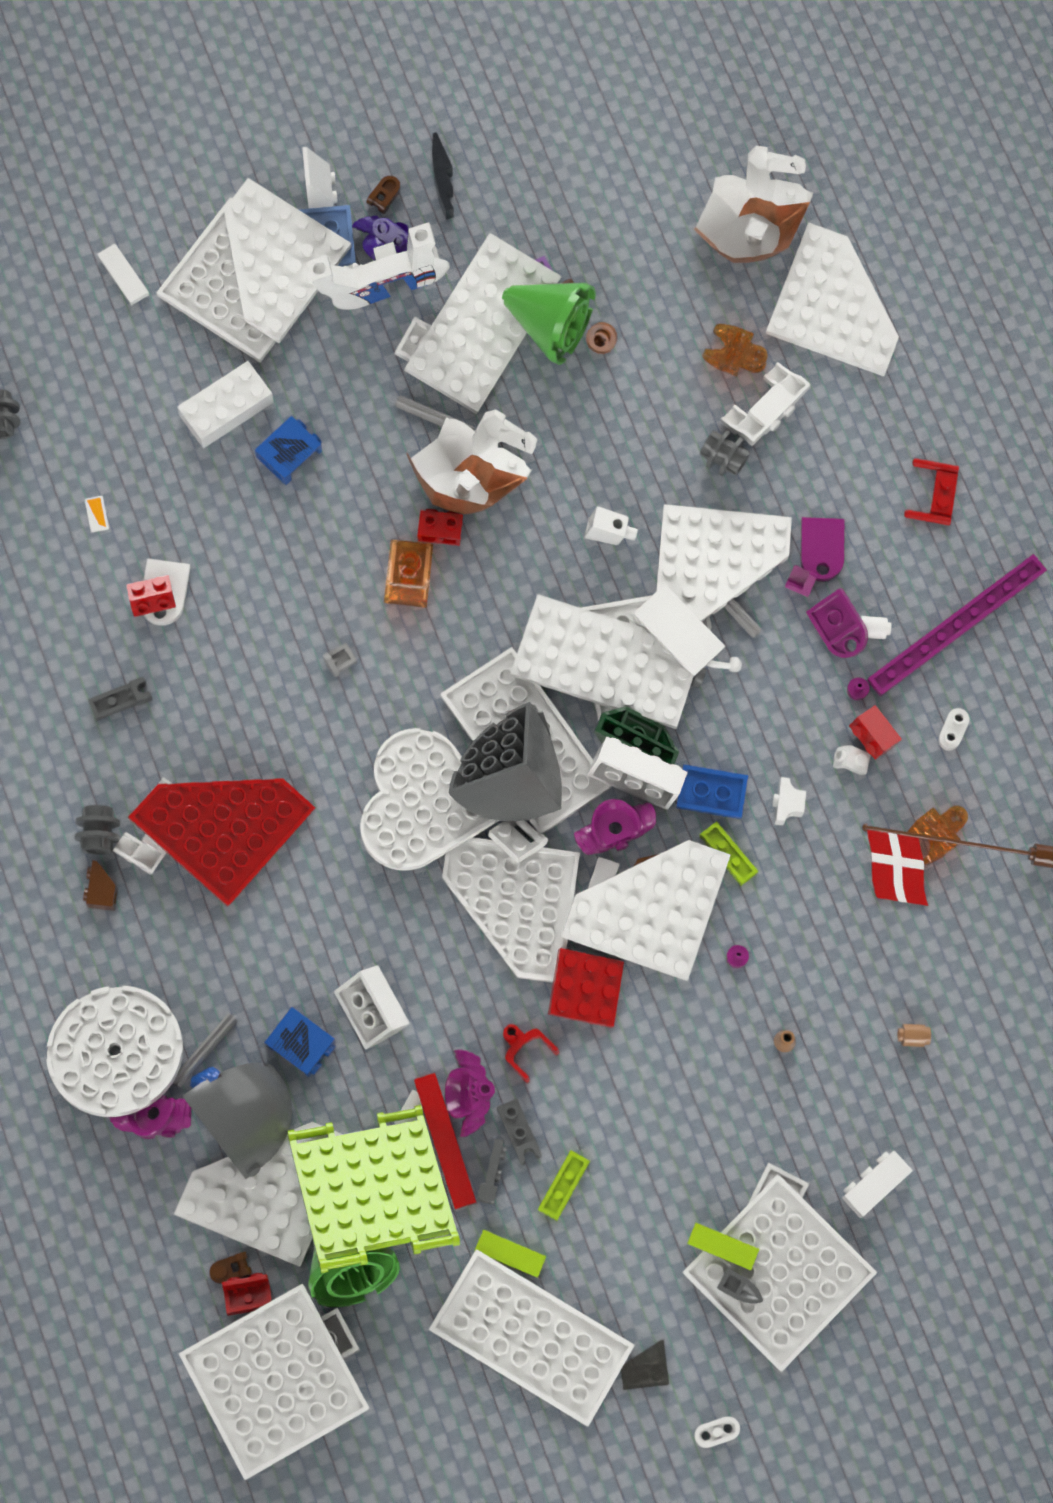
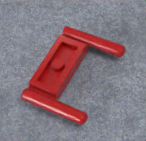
M917 458L913 459L912 465L914 467L936 470L930 513L906 510L904 512L905 518L950 526L959 466Z

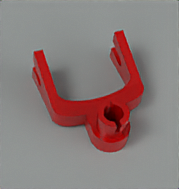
M509 1024L503 1031L504 1040L510 1046L505 1055L506 1062L526 1084L530 1082L529 1076L514 1062L515 1056L521 1048L534 1039H541L556 1057L560 1054L559 1049L537 1028L531 1029L524 1034L516 1025ZM511 1030H513V1031H515L516 1033H515V1036H514V1035H508V1032L511 1031Z

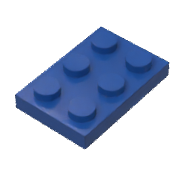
M683 764L682 770L686 771L687 775L678 795L677 809L735 819L742 818L748 775Z

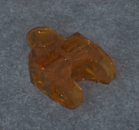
M727 324L715 325L713 333L720 337V340L726 346L721 349H705L702 357L707 363L718 370L736 377L741 368L752 373H760L765 369L768 354L764 347L752 343L754 333L737 326Z
M952 806L940 815L933 807L917 819L907 832L961 840L956 833L966 824L968 813L961 806ZM956 816L960 818L958 821H952L951 819ZM927 840L930 844V851L923 859L924 864L929 865L943 858L959 844Z

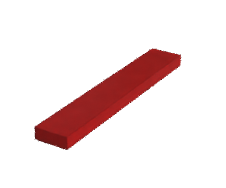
M432 1073L416 1078L414 1083L454 1209L457 1210L477 1203L436 1074Z

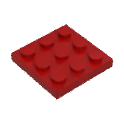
M564 948L558 949L547 1015L613 1028L624 961Z

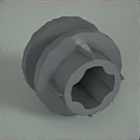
M0 389V439H7L14 436V429L21 424L20 417L16 415L20 410L19 402L13 400L11 392Z
M713 430L700 451V455L707 459L706 467L710 469L714 464H717L721 467L719 475L724 476L726 472L737 476L750 455V451L742 446L744 439L739 438L734 443L729 440L732 432L726 430L722 435Z
M88 805L83 807L82 816L77 817L75 820L77 826L83 827V831L75 833L74 838L80 842V849H82L83 853L93 855L112 853L113 844L118 843L120 839L118 834L112 833V829L120 826V820L114 818L113 808L104 805Z

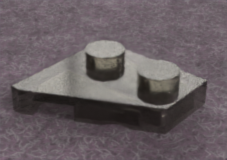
M664 1340L658 1341L623 1365L621 1368L623 1390L669 1385Z

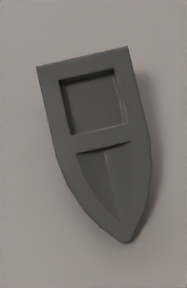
M727 1268L717 1289L741 1302L751 1304L763 1302L759 1289L750 1280Z

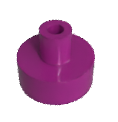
M860 677L852 679L847 686V694L856 701L866 698L870 690L868 682Z
M741 945L732 946L726 954V961L733 968L744 967L749 959L747 949Z

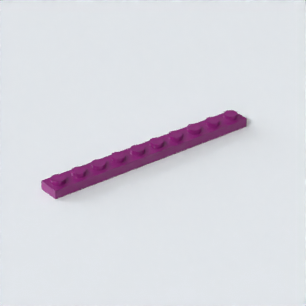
M1032 554L867 679L868 683L880 697L1046 573L1047 569Z

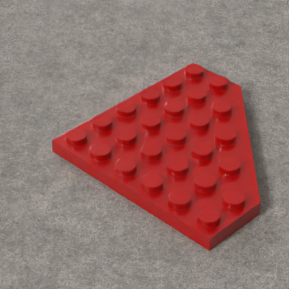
M284 778L157 784L127 818L228 907L316 807Z

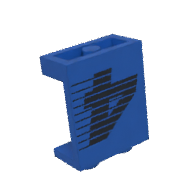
M292 416L255 449L256 458L285 485L292 480L291 473L315 451L318 454L322 452L321 439L315 433L311 435L306 430V425L300 419L296 420Z
M293 1007L290 1008L264 1042L266 1047L277 1052L301 1070L308 1078L311 1074L314 1076L322 1067L320 1062L325 1056L329 1057L336 1048L334 1045L336 1042L335 1038Z

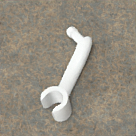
M731 657L729 663L711 660L706 666L739 672L742 662L738 657Z

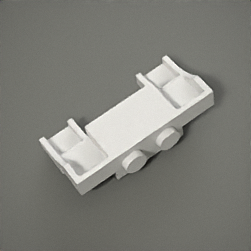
M779 362L763 377V380L772 388L749 410L748 414L737 405H734L720 420L733 434L736 435L738 433L751 446L770 430L772 432L775 431L781 424L780 420L784 416L789 417L793 413L795 403L810 388L811 384L802 376L792 373Z
M163 777V778L161 779V781L158 783V784H165V783H167V784H173V783H171L170 781H168L167 779H165L164 777ZM127 832L123 834L113 849L115 853L150 875L166 854L146 834L140 841Z

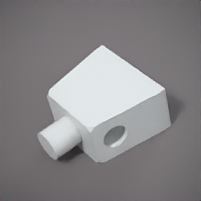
M597 506L588 518L584 538L619 545L623 538L634 541L638 528L627 526L629 519L627 516Z

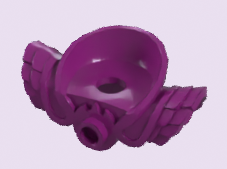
M619 799L605 800L593 812L591 823L574 833L575 841L581 851L587 855L604 853L610 849H616L617 852L629 847L628 843L643 836L654 828L656 824V811L649 802L631 806ZM611 823H620L622 831L619 834L611 833L609 830Z
M457 1049L454 1050L460 1068L452 1070L447 1077L445 1103L452 1117L464 1118L460 1137H467L485 1123L484 1115L490 1109V1099L495 1093V1086L487 1079L486 1070L480 1065L481 1058L468 1050Z
M162 1095L156 1102L138 1112L110 1117V1122L120 1131L133 1132L143 1139H154L156 1135L173 1138L181 1132V1129L191 1126V1107L183 1098L174 1099ZM154 1107L158 1108L159 1116L151 1120L148 1116L149 1111Z

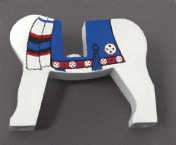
M429 222L408 229L407 251L396 253L395 245L391 242L373 248L376 260L364 265L356 263L343 267L331 265L327 255L307 262L310 278L320 293L331 297L335 307L345 310L361 308L391 297L388 283L404 279L409 288L415 290L438 281L450 268L448 261L439 258Z

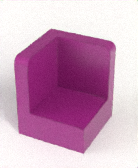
M795 565L785 588L809 597L818 574Z

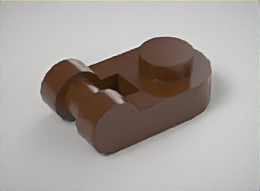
M389 175L382 178L368 196L366 203L371 207L374 205L378 208L379 212L385 214L400 192L399 180L395 176ZM380 195L385 197L383 201L378 199Z
M245 1251L216 1261L211 1265L209 1275L215 1283L222 1284V1282H226L229 1278H243L253 1274L251 1267H248L246 1261L248 1256ZM238 1263L239 1271L233 1272L231 1264Z

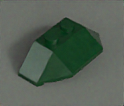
M627 706L603 712L594 731L601 743H603L606 737L616 738L622 744L639 748L643 753L657 756L670 765L675 764L679 754V750L675 747L664 725L642 716L641 713Z

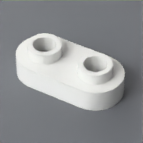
M956 708L948 714L938 737L939 745L943 749L954 750L960 744L969 723V715L965 710ZM955 716H960L962 721H956ZM947 735H952L954 740L949 741Z
M723 1417L697 1427L694 1439L700 1447L709 1448L735 1439L739 1435L740 1425L733 1417ZM725 1424L731 1425L732 1430L730 1433L724 1432L723 1427ZM704 1431L710 1434V1438L707 1441L701 1437Z

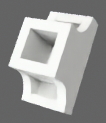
M781 777L778 785V794L773 796L772 807H776L774 825L783 826L787 818L792 816L802 817L804 813L806 791L795 789L790 783V778Z

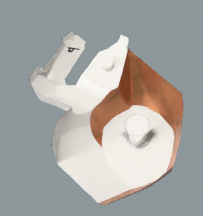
M755 146L748 153L746 180L734 175L715 177L713 192L694 230L714 250L732 263H750L766 260L789 248L810 204L813 192L807 191L800 184L777 179L771 180L769 174L772 171L793 174L805 173V159L797 155L790 157L768 152V147Z
M495 409L485 412L476 431L461 421L446 418L438 438L412 458H410L408 453L407 457L419 483L433 505L460 514H472L493 506L527 480L532 469L526 466L524 460L504 448H498V443L504 442L532 454L538 439L530 432H525L506 420V415Z

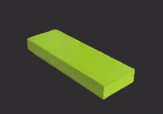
M717 821L699 835L708 847L730 854L726 869L740 886H743L758 874L759 871Z
M570 1150L537 1210L558 1221L590 1160Z
M696 1222L687 1242L690 1246L750 1271L759 1252V1248Z
M486 1230L482 1231L474 1250L475 1252L477 1249L500 1263L538 1278L546 1259L545 1255Z

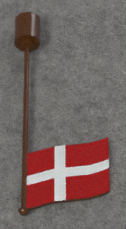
M867 823L862 826L863 831H867L871 850L872 884L876 898L929 906L924 890V860L919 838L1028 855L1031 865L1053 868V846L1035 843L1028 851L868 826Z

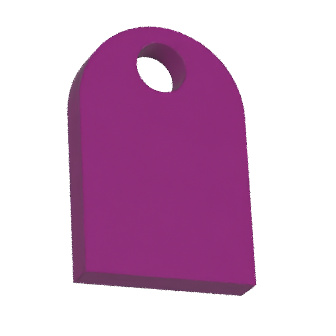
M801 518V567L818 574L816 581H830L837 577L843 568L845 519ZM823 565L827 567L828 573L821 575L817 572L816 568Z
M843 588L837 589L806 611L827 648L835 656L851 658L859 655L865 649L868 642L867 627ZM850 639L856 642V649L854 651H850L847 647Z

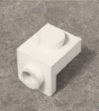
M852 745L841 746L835 752L833 767L836 769L845 768L859 775H866L871 755Z

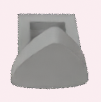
M347 643L322 655L327 668L334 677L339 676L340 672L357 663Z

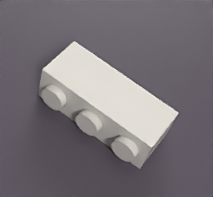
M887 1151L884 1152L876 1160L879 1164L874 1169L869 1166L860 1174L863 1178L857 1184L853 1181L843 1190L846 1194L842 1199L859 1218L868 1213L913 1171L895 1151L890 1154Z

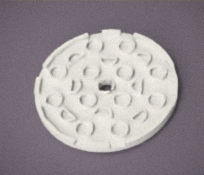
M108 986L90 991L91 994L84 996L80 1000L76 999L61 1013L50 1032L47 1042L46 1059L50 1077L65 1100L86 1113L102 1117H118L138 1112L156 1102L169 1089L178 1074L183 1057V1039L180 1027L168 1006L158 997L143 989L130 986L109 988ZM113 1046H119L121 1053L110 1056L109 1050Z

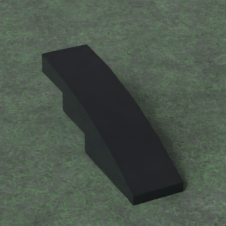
M437 132L433 133L432 140L434 183L445 219L448 220L454 217V208L449 199L453 197V186L449 179L453 176V166Z

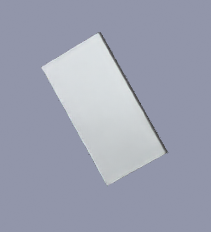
M666 584L633 613L693 677L725 648V645Z

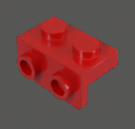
M169 575L126 585L134 617L176 607Z
M254 1273L248 1278L232 1277L227 1279L226 1282H222L227 1316L253 1312L272 1301L270 1281L267 1274Z

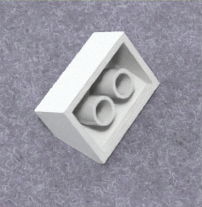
M378 965L358 972L334 991L365 1050L397 1034L410 1024Z

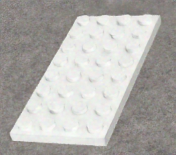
M489 233L404 371L477 414L527 334L504 305V300L502 299L504 290L512 285L557 284L561 276Z
M538 594L510 676L612 709L627 706L641 713L646 718L677 729L693 680V676L648 629Z
M511 647L442 692L440 697L472 742L493 722L497 725L506 718V713L525 703L531 702L537 712L543 711L557 756L562 782L561 810L528 820L539 834H544L610 790L612 786L587 775L593 759L541 686L510 676L517 656L516 651Z
M477 1249L429 1328L431 1332L587 1427L635 1346Z

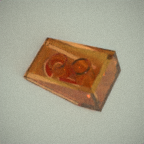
M391 539L384 603L427 608L433 544Z

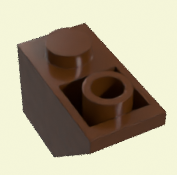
M92 860V866L87 868L86 878L89 880V886L84 889L83 901H86L88 908L115 911L118 888L97 861Z

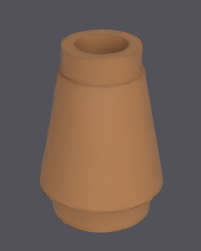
M782 1030L775 1035L774 1045L781 1052H790L796 1045V1038L791 1031ZM783 1036H787L791 1041L786 1042Z

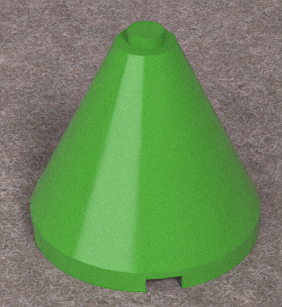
M587 283L512 285L504 290L502 299L506 308L551 362L561 365L566 362L563 356L566 352L570 354L574 352L587 328L593 311L589 307L590 299L595 300L596 290L594 286Z
M314 1247L308 1282L312 1298L315 1297L317 1303L325 1307H346L366 1301L364 1295L376 1290L377 1294L381 1293L393 1283L399 1273L400 1264L395 1252L389 1247L366 1251L368 1264L360 1265L359 1263L329 1269L327 1273L321 1274Z

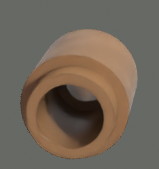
M902 1024V1028H898L897 1040L901 1042L902 1046L924 1047L925 1045H930L931 1028L921 1024Z

